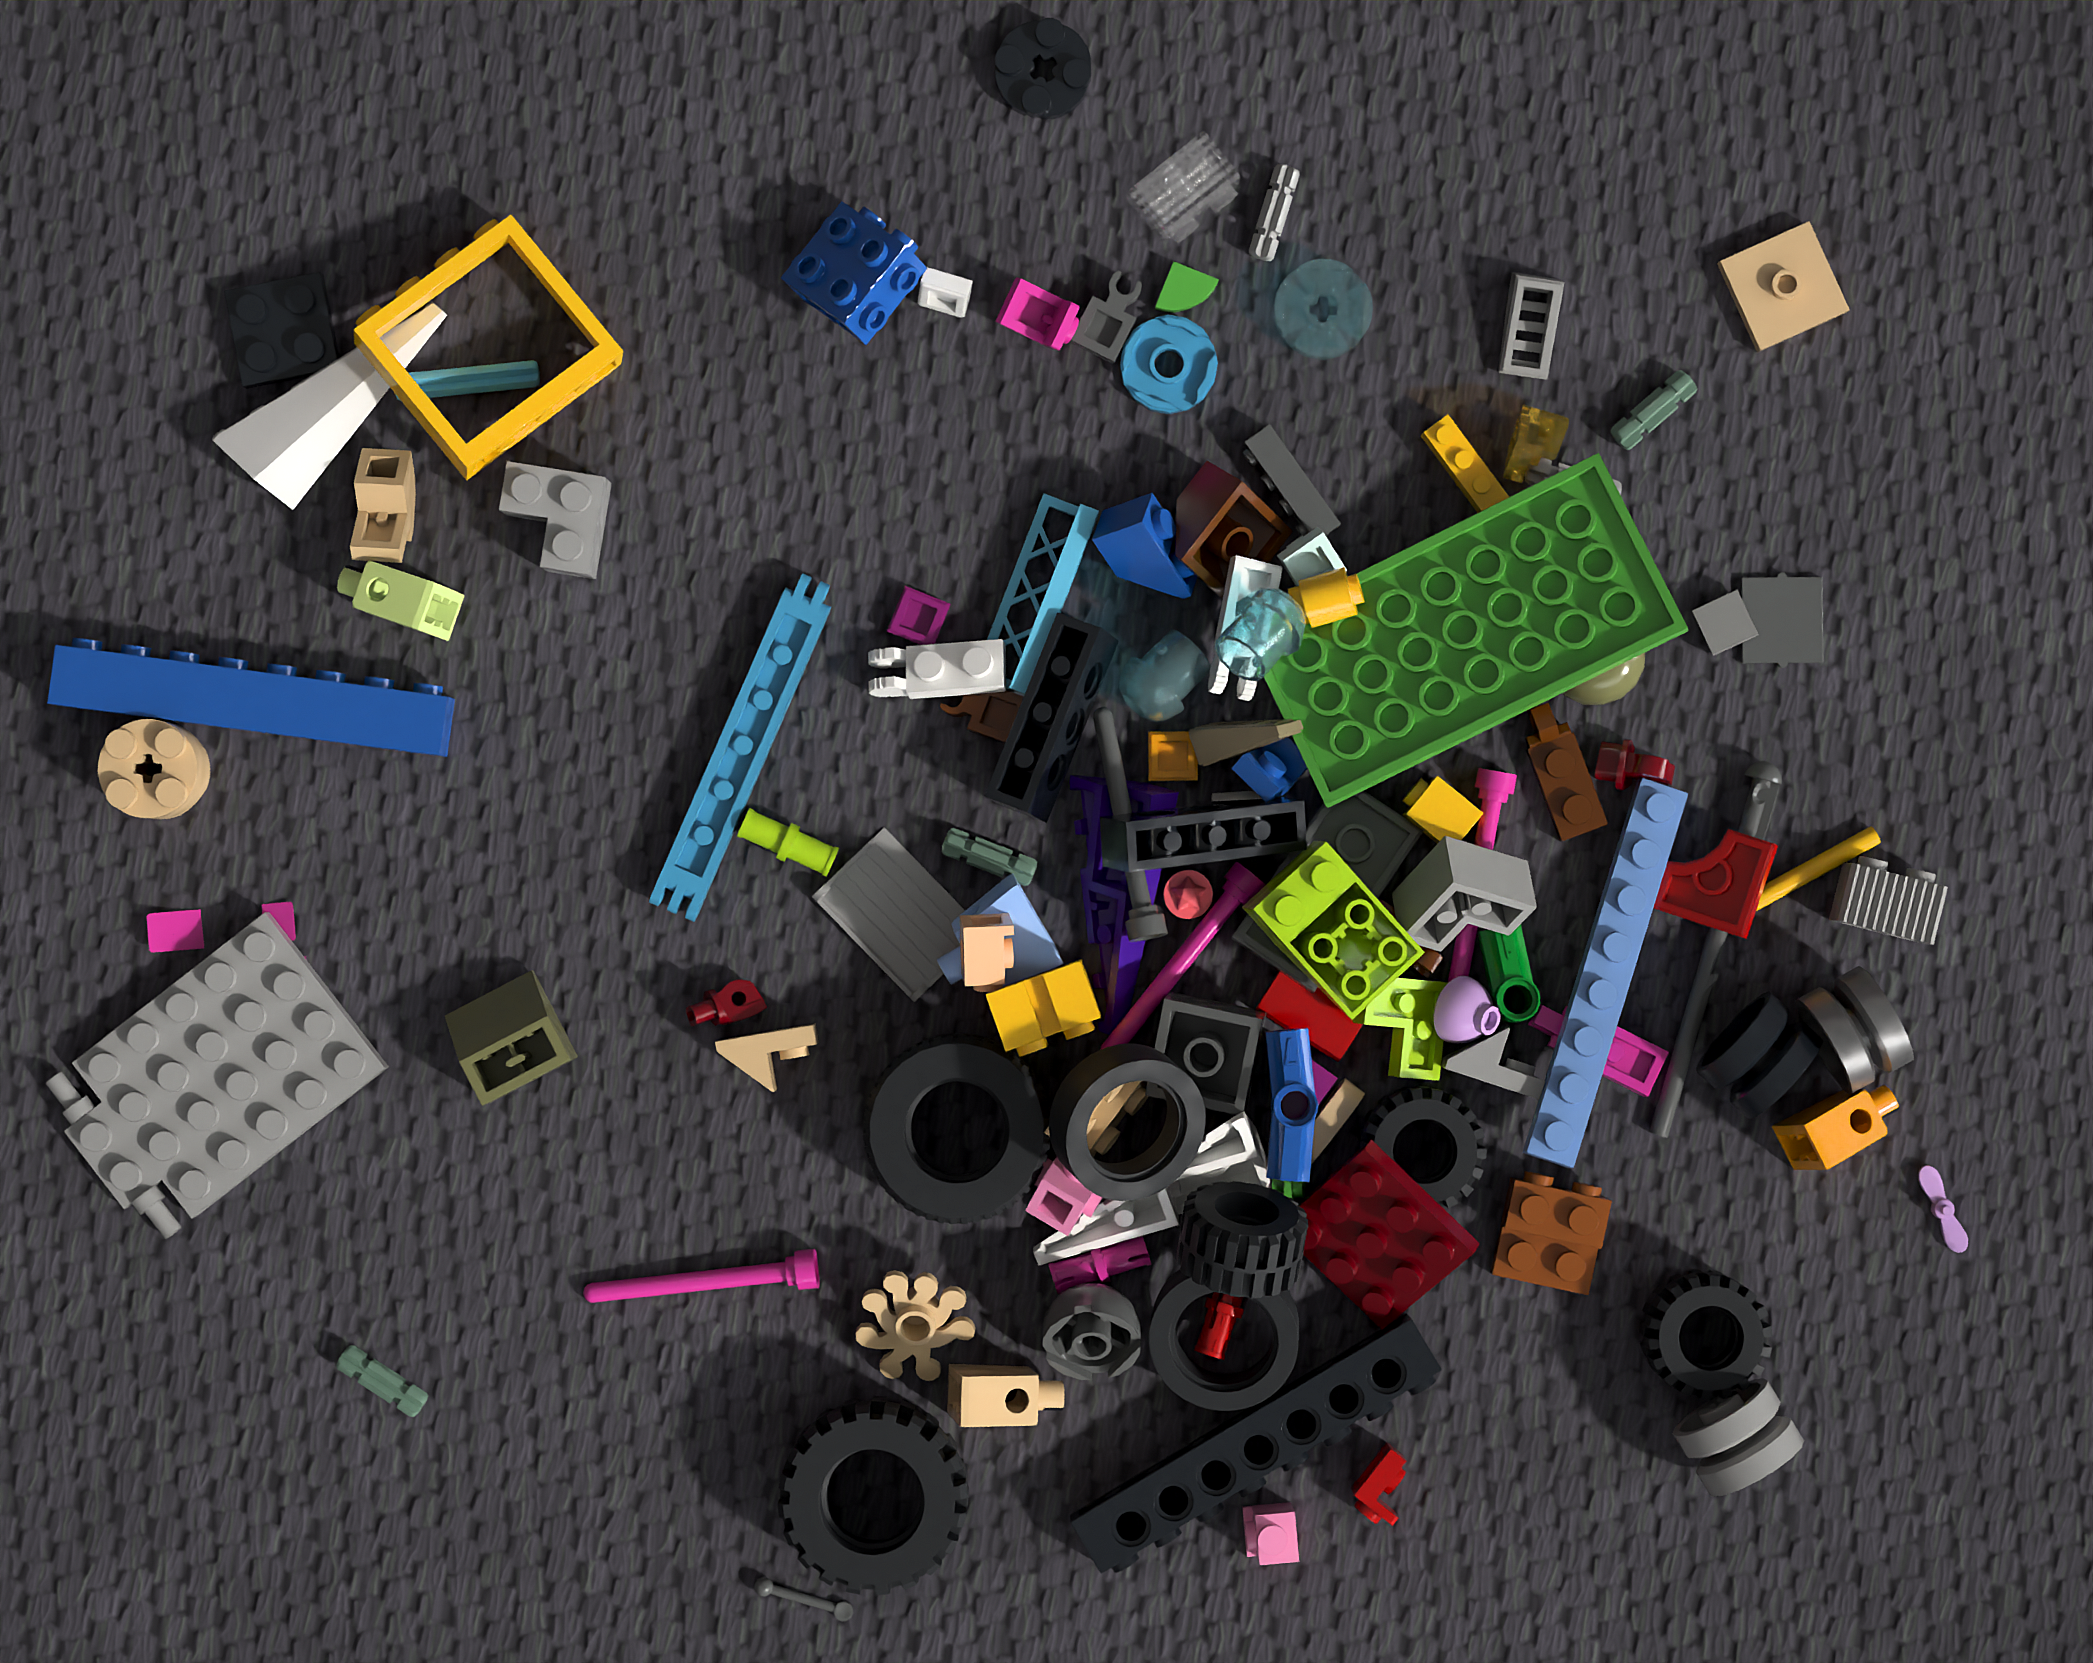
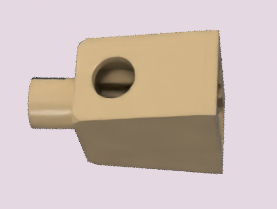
M949 1364L947 1413L960 1427L1037 1425L1038 1411L1063 1410V1381H1039L1038 1374L1030 1367ZM1017 1388L1015 1398L1010 1402H1005L1007 1394Z

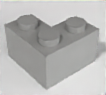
M507 461L499 510L507 516L547 522L540 567L547 572L596 579L612 483L602 476Z
M1448 836L1442 838L1392 893L1397 922L1419 946L1440 952L1467 924L1509 936L1537 908L1527 860Z

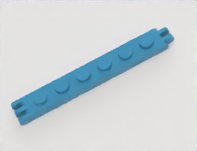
M804 573L801 575L795 591L787 587L783 591L649 899V903L659 906L664 899L666 889L673 891L674 893L667 911L677 914L684 897L692 899L686 910L685 918L695 922L831 610L830 606L823 604L830 585L820 581L813 598L807 597L805 595L812 577Z

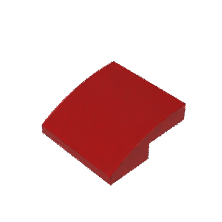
M1281 971L1277 972L1256 1007V1010L1266 1012L1267 1018L1285 1029L1308 1028L1310 1045L1337 1062L1341 1060L1363 1025L1353 1023V1020H1350L1318 987L1314 993H1311Z

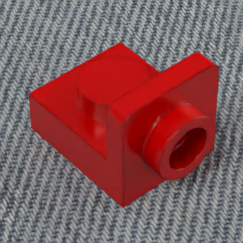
M1388 1442L1385 1443L1351 1486V1490L1354 1496L1358 1498L1354 1506L1364 1516L1375 1524H1378L1383 1518L1393 1526L1399 1519L1395 1510L1378 1497L1383 1491L1389 1495L1400 1484L1406 1474V1471L1402 1468L1406 1463V1459L1402 1453Z

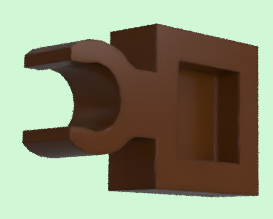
M1009 691L985 693L979 696L971 694L962 695V702L957 707L940 704V708L950 716H971L967 727L970 732L1005 744L1023 696Z

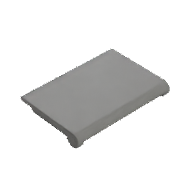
M885 827L812 896L913 1002L923 995L944 974L937 959L960 946L951 923L965 910Z

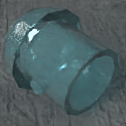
M1259 588L1236 602V617L1216 640L1215 646L1220 661L1230 672L1244 680L1258 681L1265 677L1282 655L1289 656L1299 650L1305 632V615L1301 606L1291 595L1277 588Z
M1171 629L1142 659L1131 656L1121 672L1118 686L1125 702L1135 713L1155 723L1164 722L1184 710L1181 700L1210 672L1211 665L1202 651L1190 639L1179 631Z

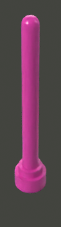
M1478 768L1475 787L1479 788L1478 798L1482 799L1480 810L1483 812V815L1478 819L1474 845L1493 850L1502 802L1507 803L1508 794H1514L1517 775ZM1467 924L1456 935L1447 983L1458 976L1469 977L1478 926Z
M1234 863L1224 876L1227 881L1222 886V889L1225 892L1105 1040L1100 1050L1113 1045L1128 1044L1239 904L1245 905L1266 885L1240 863Z
M815 1249L797 1250L794 1252V1256L785 1257V1262L590 1283L584 1288L583 1295L588 1302L595 1303L777 1282H787L788 1286L797 1285L798 1290L819 1288L820 1285L817 1253Z

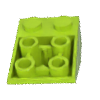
M1313 841L1307 847V850H1303L1242 907L1272 942L1350 1020H1353L1425 953L1326 841Z

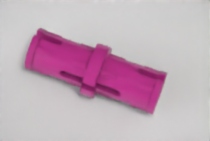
M1143 1236L1094 1249L1055 1263H1048L1058 1294L1069 1287L1100 1280V1283L1104 1284L1110 1282L1109 1276L1144 1265H1152Z

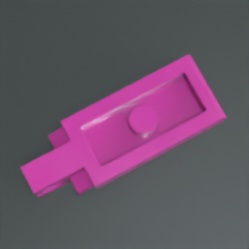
M1541 1005L1538 1011L1531 1017L1528 1025L1551 1036L1547 1046L1554 1050L1567 1006H1565L1561 1015ZM1617 1026L1602 1076L1643 1097H1648L1669 1052Z

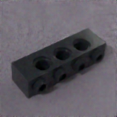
M1057 612L984 795L986 798L1005 808L1047 823L1119 641L1101 627Z
M1278 797L1267 803L1263 799L1236 800L1100 817L1103 867L1125 872L1307 850L1304 800Z

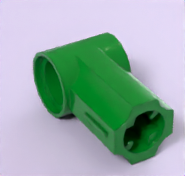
M1521 924L1509 936L1491 930L1477 932L1490 996L1493 1000V1005L1500 1011V1021L1517 1023L1531 1018L1540 1006V993L1537 986L1533 983ZM1509 987L1519 989L1525 997L1524 1009L1519 1014L1510 1012L1504 1005L1503 996Z

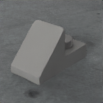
M1502 1026L1492 1034L1484 1035L1444 1056L1441 1062V1067L1536 1099H1540L1545 1080L1533 1077L1536 1068L1534 1066L1507 1058L1505 1067L1499 1065L1510 1031V1027Z

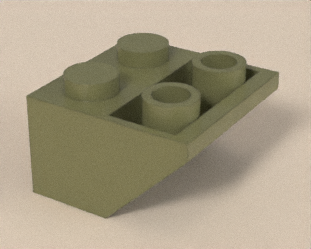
M533 970L445 1015L459 1063L482 1106L503 1097L578 1057Z

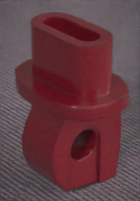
M1624 739L1623 744L1601 742L1595 779L1615 782L1617 790L1628 788L1632 783V779L1638 780L1640 778L1660 784L1672 785L1675 765L1671 764L1669 760L1646 754H1634L1635 747L1631 739Z
M738 979L726 984L718 993L714 989L706 990L703 994L704 1001L690 1005L685 1010L691 1026L709 1020L717 1026L742 1021L765 1010L767 1006L752 982ZM734 993L742 996V1005L738 1006L732 1002V995Z

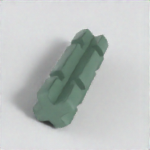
M1681 370L1676 371L1664 382L1666 387L1663 390L1659 386L1629 412L1630 419L1627 420L1623 417L1611 428L1610 433L1617 444L1626 450L1632 449L1643 439L1641 434L1644 431L1649 434L1678 409L1676 404L1678 401L1685 403L1697 391V386L1692 378Z
M951 828L948 831L942 845V853L945 856L958 861L960 857H964L967 859L966 864L999 877H1003L1004 873L1008 875L1013 873L1018 883L1023 886H1028L1032 881L1037 868V861L1023 854H1019L1017 858L1012 856L1013 850L977 836L975 841L968 838L969 833L956 828Z
M350 1345L344 1350L336 1364L339 1371L350 1378L355 1375L359 1378L357 1381L359 1384L388 1403L393 1401L398 1403L396 1408L410 1417L416 1416L421 1411L428 1398L425 1391L414 1384L409 1387L405 1384L407 1381L405 1378L376 1359L371 1361L366 1359L368 1354L356 1346Z

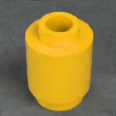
M1344 567L1298 580L1299 586L1288 589L1292 610L1299 627L1310 624L1314 628L1358 615L1356 605L1365 602L1357 574L1348 576Z

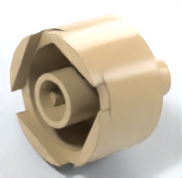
M141 719L129 722L112 731L107 736L99 756L98 777L108 802L122 812L139 818L170 819L188 811L203 795L209 783L210 762L205 748L184 727L160 720ZM154 763L162 765L161 773L154 774L153 776L147 775V766Z

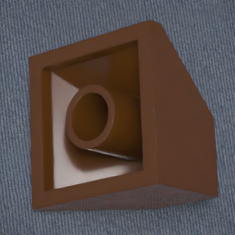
M1209 461L1204 463L1177 498L1175 556L1222 600L1231 557L1237 555L1269 563L1293 532L1243 481Z

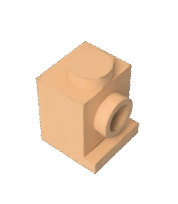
M1010 914L959 915L961 975L964 985L973 986V989L979 992H993L1002 989L1003 984H1005V968H1013L1014 965L1012 938H1004V936L1014 935V925Z

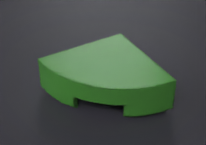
M1173 261L1155 309L1162 312L1175 313L1193 308L1213 293L1219 279Z

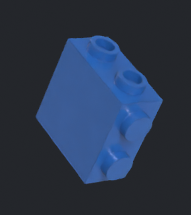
M841 202L834 212L825 219L821 228L802 252L793 259L790 267L782 275L781 279L804 302L867 345L876 332L883 328L888 317L907 293L915 288L927 267L914 254L919 247L907 235L896 228L889 234L883 230L886 224L868 208L863 206L857 212L844 202Z

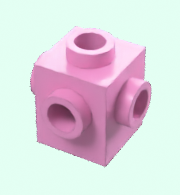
M1058 1157L1054 1161L1047 1158L1046 1162H1043L1042 1166L1044 1168L1034 1184L1038 1188L1025 1211L1068 1236L1082 1213L1091 1218L1102 1197L1084 1187L1064 1167Z

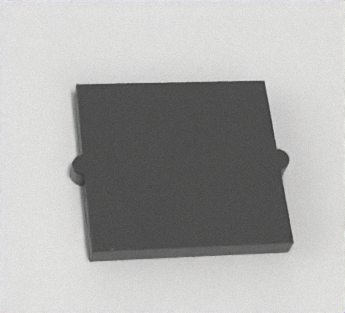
M1781 572L1776 577L1741 578V598L1759 634L1741 643V664L1777 663L1779 668H1785L1788 663H1824L1823 577H1787L1785 573Z

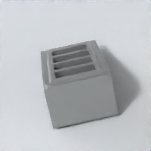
M1512 272L1499 359V373L1547 380L1565 282L1555 278ZM1524 290L1548 293L1547 303L1522 299ZM1520 310L1545 313L1544 323L1519 319ZM1517 330L1542 333L1541 343L1515 339ZM1513 349L1540 353L1539 362L1512 359Z

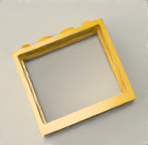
M511 214L500 223L493 219L484 224L474 234V242L461 251L457 247L447 251L436 261L434 265L436 269L422 280L415 276L406 281L396 291V299L382 309L379 305H375L365 311L357 319V327L353 329L354 344L466 480L470 479L610 374L622 362L623 350ZM509 243L590 341L594 349L466 444L386 347L380 337Z

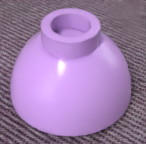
M1458 976L1442 989L1436 1000L1433 1014L1435 1030L1443 1041L1455 1044L1469 1043L1479 1039L1484 1034L1490 1035L1495 1032L1500 1022V1011L1493 1005L1489 992L1482 984L1471 977Z

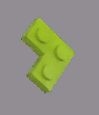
M1398 977L1353 1019V1023L1393 1027L1388 1076L1439 1081L1444 1041L1436 1033L1433 1014L1436 1000L1442 989L1448 984L1447 982Z

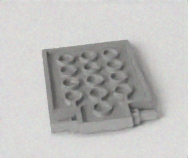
M265 912L72 1062L101 1100L100 1104L95 1107L88 1096L82 1098L63 1072L56 1074L48 1080L46 1085L66 1109L63 1115L71 1126L64 1132L123 1209L133 1205L140 1215L146 1213L163 1237L167 1239L182 1227L161 1201L165 1196L157 1187L162 1181L165 1183L191 1218L197 1217L389 1066L271 913Z

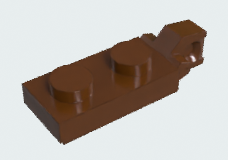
M1548 702L1527 710L1535 734L1525 737L1528 747L1526 752L1559 841H1565L1608 825L1574 732L1571 733L1568 723L1565 722L1557 725Z

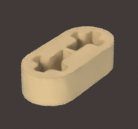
M1346 1078L1335 1087L1318 1109L1315 1117L1311 1164L1349 1118L1365 1094Z

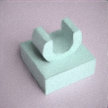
M1318 527L1305 536H1301L1286 546L1284 551L1277 555L1296 586H1299L1298 580L1338 568H1345L1324 532Z

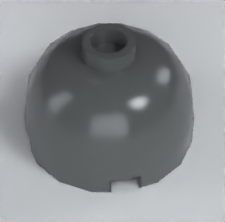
M1083 1283L1069 1287L1054 1299L1045 1313L1043 1347L1046 1350V1359L1050 1366L1063 1375L1079 1380H1092V1373H1102L1108 1371V1378L1120 1375L1132 1367L1140 1355V1322L1132 1303L1117 1289L1100 1283Z

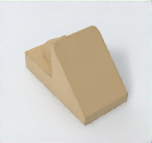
M816 1023L722 1039L716 1041L715 1045L716 1051L770 1091L775 1092L777 1084L771 1052L779 1051L780 1060L810 1055L808 1046L818 1044L819 1040Z

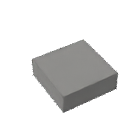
M1738 590L1692 610L1713 656L1759 635Z

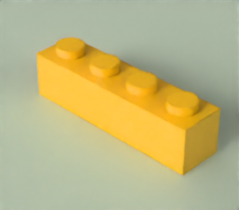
M1446 415L1422 433L1421 437L1477 513L1509 498L1508 494L1449 415Z

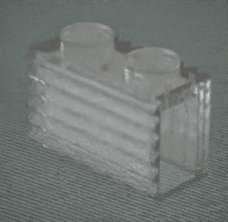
M1203 130L1126 192V200L1162 245L1170 238L1179 243L1200 225L1196 220L1200 214L1209 207L1216 213L1238 195L1234 188L1239 184L1240 175Z

